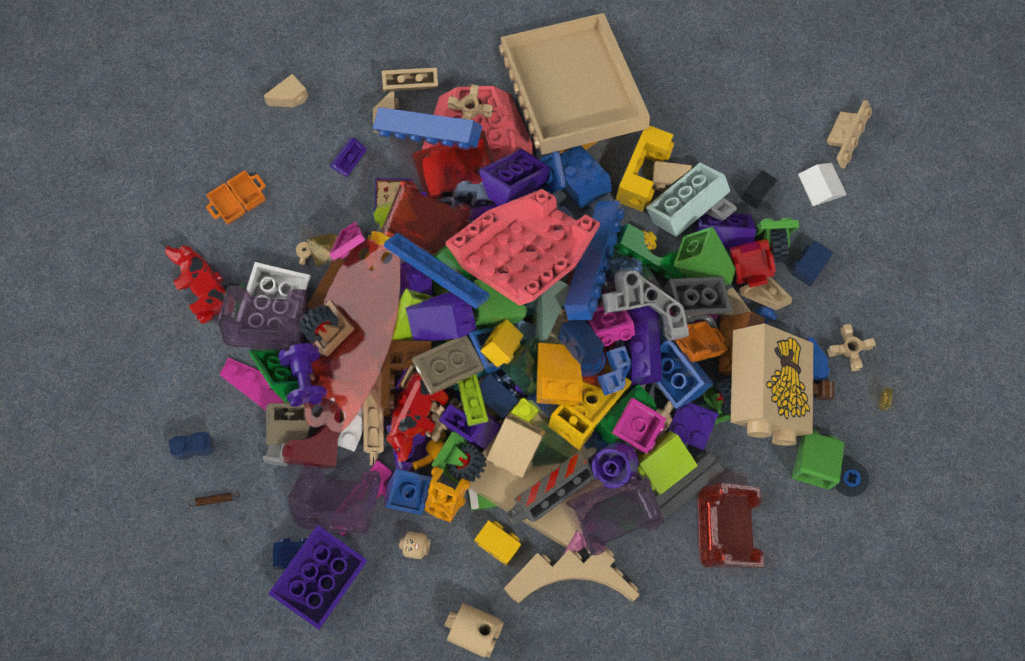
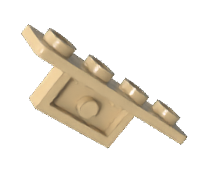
M868 100L863 101L857 114L840 112L827 139L829 145L842 147L837 156L841 168L845 169L847 163L850 162L852 152L858 145V139L865 130L868 118L871 117L872 108Z

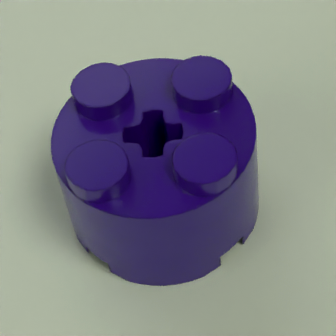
M621 442L608 444L598 452L592 461L594 477L597 480L599 479L603 483L602 485L608 488L623 486L636 474L638 469V458L634 448Z

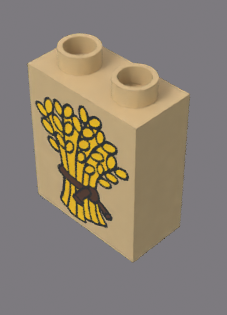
M765 323L733 330L731 423L747 427V435L751 437L764 438L772 436V443L782 446L795 445L796 436L813 434V343Z

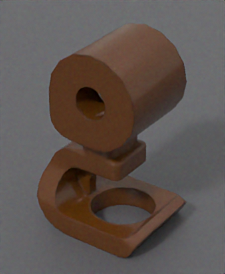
M830 381L813 383L815 399L827 401L834 399L835 383Z

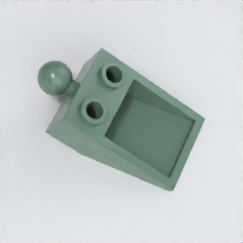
M568 273L534 300L536 344L543 343L548 339L561 308L565 304L570 285L565 283L569 278Z

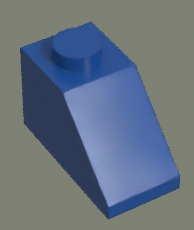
M808 337L807 341L813 343V381H823L830 372V367L827 366L828 358L814 338Z

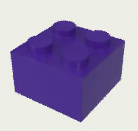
M693 400L675 410L673 420L667 432L672 431L680 437L682 442L704 450L718 417V409Z

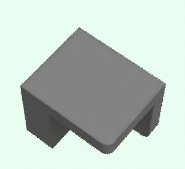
M282 443V446L269 445L267 455L263 456V461L267 464L289 467V463H284V457L282 456V449L285 443Z

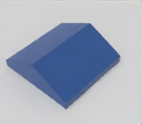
M396 469L387 484L385 508L422 515L433 476Z

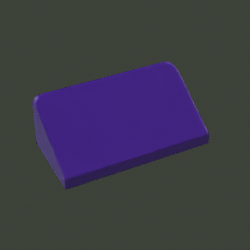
M354 137L350 138L329 167L348 177L367 151V148Z

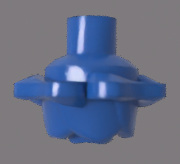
M765 305L757 308L755 311L758 315L765 317V324L768 323V320H776L778 316L775 314L774 309Z

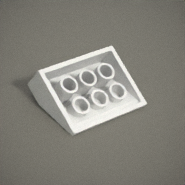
M255 262L232 335L238 341L250 344L289 349L311 276Z

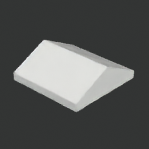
M832 163L817 164L798 174L812 206L847 195Z

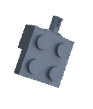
M462 181L457 184L452 193V198L471 201V208L494 204V201L488 198L483 182L472 184L470 181Z

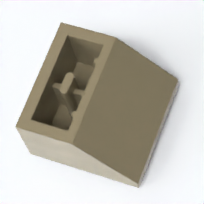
M270 403L266 405V445H282V443H287L291 440L307 439L310 426V404H302L297 407H292L287 403Z

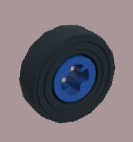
M847 461L842 463L840 481L835 488L845 496L855 497L861 495L869 484L867 470L857 462ZM848 474L855 477V484H852V481L850 483L847 481L849 478Z

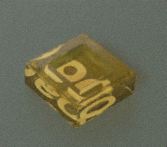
M885 388L880 393L878 406L880 411L886 412L891 408L892 388Z

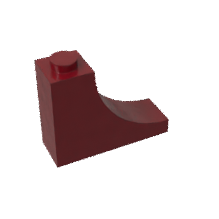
M332 407L326 410L320 429L309 439L291 440L285 443L282 449L284 463L323 469L335 467L341 408Z

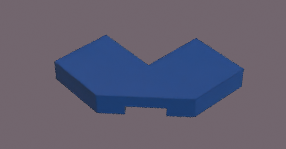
M625 345L606 352L612 372L597 377L604 396L624 389L627 372L630 371L632 365Z

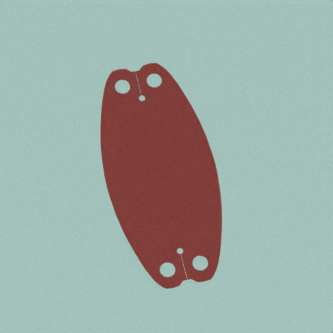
M365 239V241L353 248L333 280L322 304L324 306L329 300L333 301L355 329L328 356L323 355L319 350L320 357L311 363L313 373L309 375L311 386H322L327 389V394L322 397V402L319 404L304 403L305 417L310 426L319 427L323 424L327 425L331 431L338 433L346 429L356 417L371 392L388 353L399 306L400 257L385 248L384 244H375L374 240ZM368 248L370 252L368 258L365 260L360 259V250ZM385 252H390L392 260L384 264L381 257ZM373 265L374 269L370 271L369 268ZM313 341L310 342L314 348L316 344ZM334 398L335 401L331 404L330 400ZM315 405L322 406L323 412L319 417L312 415V409ZM339 410L345 412V419L341 423L336 422L334 418L335 413Z

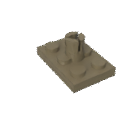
M467 335L453 339L412 359L430 395L478 374L485 369Z

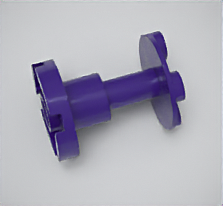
M301 343L289 346V351L281 350L279 352L280 364L291 367L293 377L298 378L299 389L287 395V401L290 402V406L297 407L309 402L310 404L321 403L322 397L327 394V389L322 386H311L309 376L313 373L311 363L320 357L318 346L313 348L310 343Z

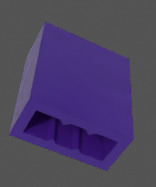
M407 262L400 263L401 297L406 288L432 296L431 278Z

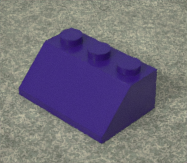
M704 213L695 221V232L713 227L725 250L752 243L755 239L756 228L751 214L732 213L725 220H719Z

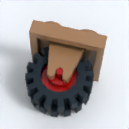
M331 300L324 306L320 305L319 308L315 306L313 311L310 309L308 311L309 314H304V319H301V324H299L300 329L309 341H313L325 356H328L355 329Z

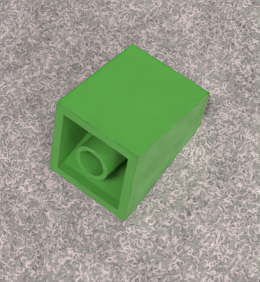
M713 227L683 237L673 266L686 278L723 277L725 285L731 284L735 267Z
M474 280V284L490 294L489 299L477 309L472 306L476 330L496 327L506 319L512 324H516L526 316L527 309L525 304L519 306L481 280Z
M813 430V434L802 435L791 479L827 490L832 489L840 481L844 442L839 441V438L835 436H822L820 432Z

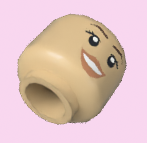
M409 531L405 537H401L399 549H402L405 557L420 560L429 553L430 539H427L424 533Z

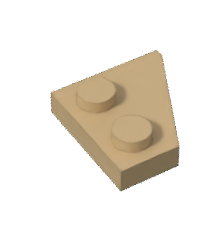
M771 277L767 278L768 284L752 288L747 284L739 289L741 296L774 310L785 307L792 302V297Z

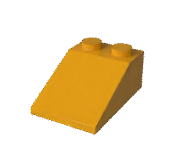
M538 343L537 403L578 405L582 402L581 365L572 357L565 345Z

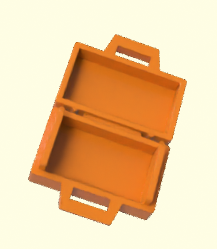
M246 170L228 180L227 185L224 183L206 194L210 201L206 209L214 219L222 217L228 225L246 213L245 210L249 212L266 201L265 196L261 192L266 185L258 174L250 177ZM255 178L261 185L259 188L253 181ZM211 206H214V208L217 210V215H215L213 210L210 208Z
M706 321L687 324L689 330L688 337L674 340L691 362L724 355L728 350L724 345L726 338L718 328H711Z

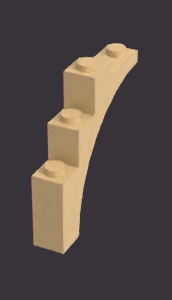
M601 546L585 563L581 561L583 558L575 550L573 552L568 550L553 567L550 565L551 560L546 555L542 554L540 556L537 553L503 589L517 604L530 593L545 585L571 579L590 580L607 585L623 594L631 602L640 595L637 593L638 588L629 581L627 583L622 578L623 574L616 567L613 569L610 567L615 561L613 558L614 554L607 547L603 549Z

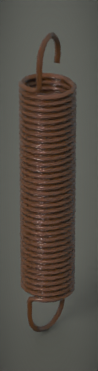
M232 493L195 498V506L233 501Z

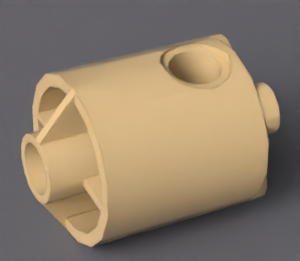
M463 602L458 613L450 611L444 626L451 629L447 638L448 642L484 658H490L496 643L493 638L498 639L504 622L500 618Z

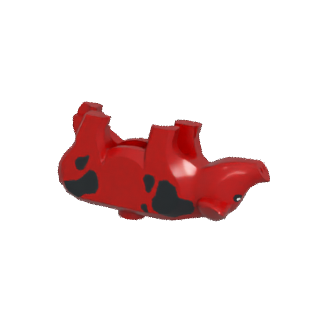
M169 245L166 247L165 254L174 264L181 267L180 276L173 280L174 285L178 291L190 287L191 291L199 298L195 303L188 306L201 324L211 321L215 315L226 312L231 308L229 295L221 284L224 280L218 271L214 273L209 264L187 245H181L180 248H171Z
M418 372L412 374L404 391L400 392L397 397L398 404L392 416L391 432L387 435V442L396 451L398 462L408 459L415 435L419 433L421 436H424L426 431L433 432L436 424L427 417L432 408V401H438L444 406L449 398L445 393V389L430 395Z

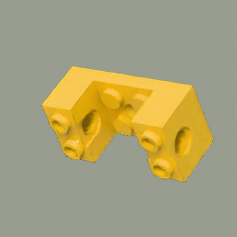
M650 125L648 129L643 130L620 183L615 201H620L621 204L643 212L645 206L647 207L651 203L655 191L652 189L654 182L638 176V172L645 159L652 162L669 160L675 144L672 142L673 134Z
M606 362L599 373L583 377L582 402L576 406L559 405L551 415L548 427L578 450L589 440L594 428L608 411L624 398L632 383L626 378L624 389L604 396L597 377L612 372L611 366ZM594 396L597 402L590 404L587 402L586 397Z

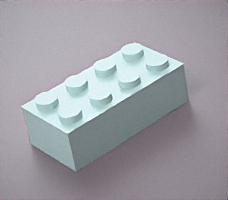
M699 163L646 208L653 224L677 237L727 195L730 189L724 174Z

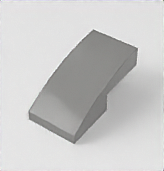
M723 197L705 213L716 219L725 220L737 210V207Z

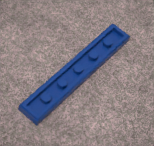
M397 233L385 241V248L477 309L489 299L490 294L401 234Z

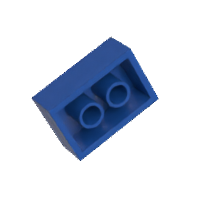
M582 145L572 147L560 154L567 186L564 190L580 209L612 191L610 176Z

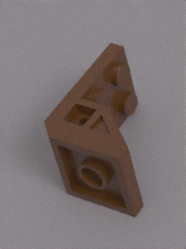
M391 340L383 347L381 410L383 416H391V410H395L394 394H392V391H396L395 378H400L402 372L413 364V357L432 349L431 341Z

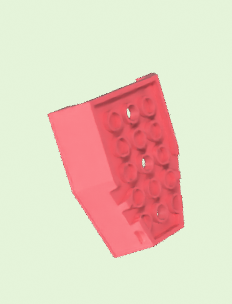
M479 86L478 102L482 105H492L493 112L491 118L478 114L475 118L471 119L482 126L480 136L483 139L478 142L477 148L469 147V150L459 148L458 145L446 147L442 143L437 142L436 145H432L424 141L422 147L424 191L428 198H443L442 192H453L457 184L462 181H470L472 184L481 183V176L474 174L476 169H481L519 149H523L533 156L531 139L510 93L494 86ZM456 87L439 96L433 115L462 119L463 114L461 110L448 109V99L451 96L463 100L464 97L469 95L471 87ZM467 106L466 108L472 109V108H474V107H472V106Z
M541 189L486 211L446 241V245L462 269L520 306L534 301L576 267L600 227V223L586 214L578 221L557 209L555 196Z

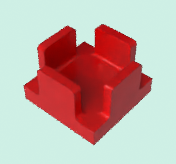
M767 239L730 248L737 285L747 283L752 288L768 284L767 278L775 276L774 258Z

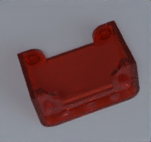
M481 130L477 148L469 147V150L459 148L458 145L446 147L440 143L409 154L422 190L426 192L430 200L440 198V194L443 191L455 188L462 181L473 182L481 180L480 169L494 162L484 130Z
M401 181L381 232L390 238L399 233L429 254L434 255L446 246V241L468 226L474 210L464 203L452 207L418 193L415 183Z
M719 483L700 490L698 509L700 560L702 566L707 568L764 567V554L761 549L753 548L751 509L757 508L761 503L760 487Z

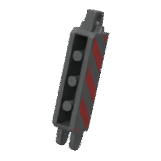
M592 447L582 454L577 452L514 498L516 504L506 513L512 524L515 525L525 519H528L530 522L539 520L593 480L592 461L598 454V450Z

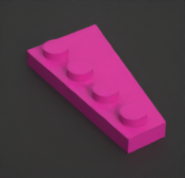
M356 221L340 231L329 253L333 260L337 258L343 259L350 253L349 250L365 241L361 227Z
M231 358L227 359L220 376L265 411L266 405L270 403H285L271 389L259 370Z

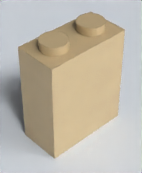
M510 413L505 418L486 460L490 461L495 467H502L508 470L515 477L520 476L523 478L546 431Z

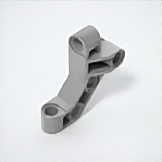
M617 271L614 276L616 291L601 294L605 314L649 306L662 315L664 333L668 341L686 338L689 335L683 306L643 278L637 271ZM649 290H652L654 293V297L651 300L647 299V292ZM674 305L676 313L671 316L669 310Z

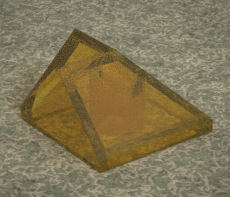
M331 232L307 239V244L316 267L332 263L333 259L329 253L338 237L336 234ZM356 246L349 250L350 253L347 256L358 253L360 248Z

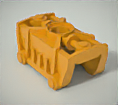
M435 466L431 472L433 477L430 482L429 495L424 511L436 518L451 522L458 509L465 505L466 498H464V495L471 484L470 481L462 478L454 490L440 483L444 470Z

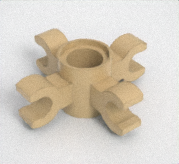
M473 84L471 85L469 95L464 97L463 100L449 96L447 103L448 109L461 110L463 114L462 119L467 120L475 118L478 114L491 118L493 112L492 105L479 104L477 99L479 86ZM467 106H473L474 108L468 109V108H466V107H467Z
M851 324L843 325V328H840L844 343L842 345L830 346V349H827L828 357L842 354L844 357L849 358L851 371H859L863 366L858 353L862 350L873 349L876 346L875 340L871 338L861 341L859 338L853 337ZM848 344L852 345L855 351H851L848 348Z
M456 397L452 398L449 404L461 412L464 411L462 401L459 403ZM433 402L431 408L433 412L432 420L436 426L432 433L426 431V435L428 437L431 436L437 442L444 429L449 432L451 431L439 422L446 409L441 405L439 407L436 402Z

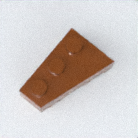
M751 311L720 318V332L726 338L724 345L728 350L724 355L719 356V374L732 377L733 330L764 323L765 317Z

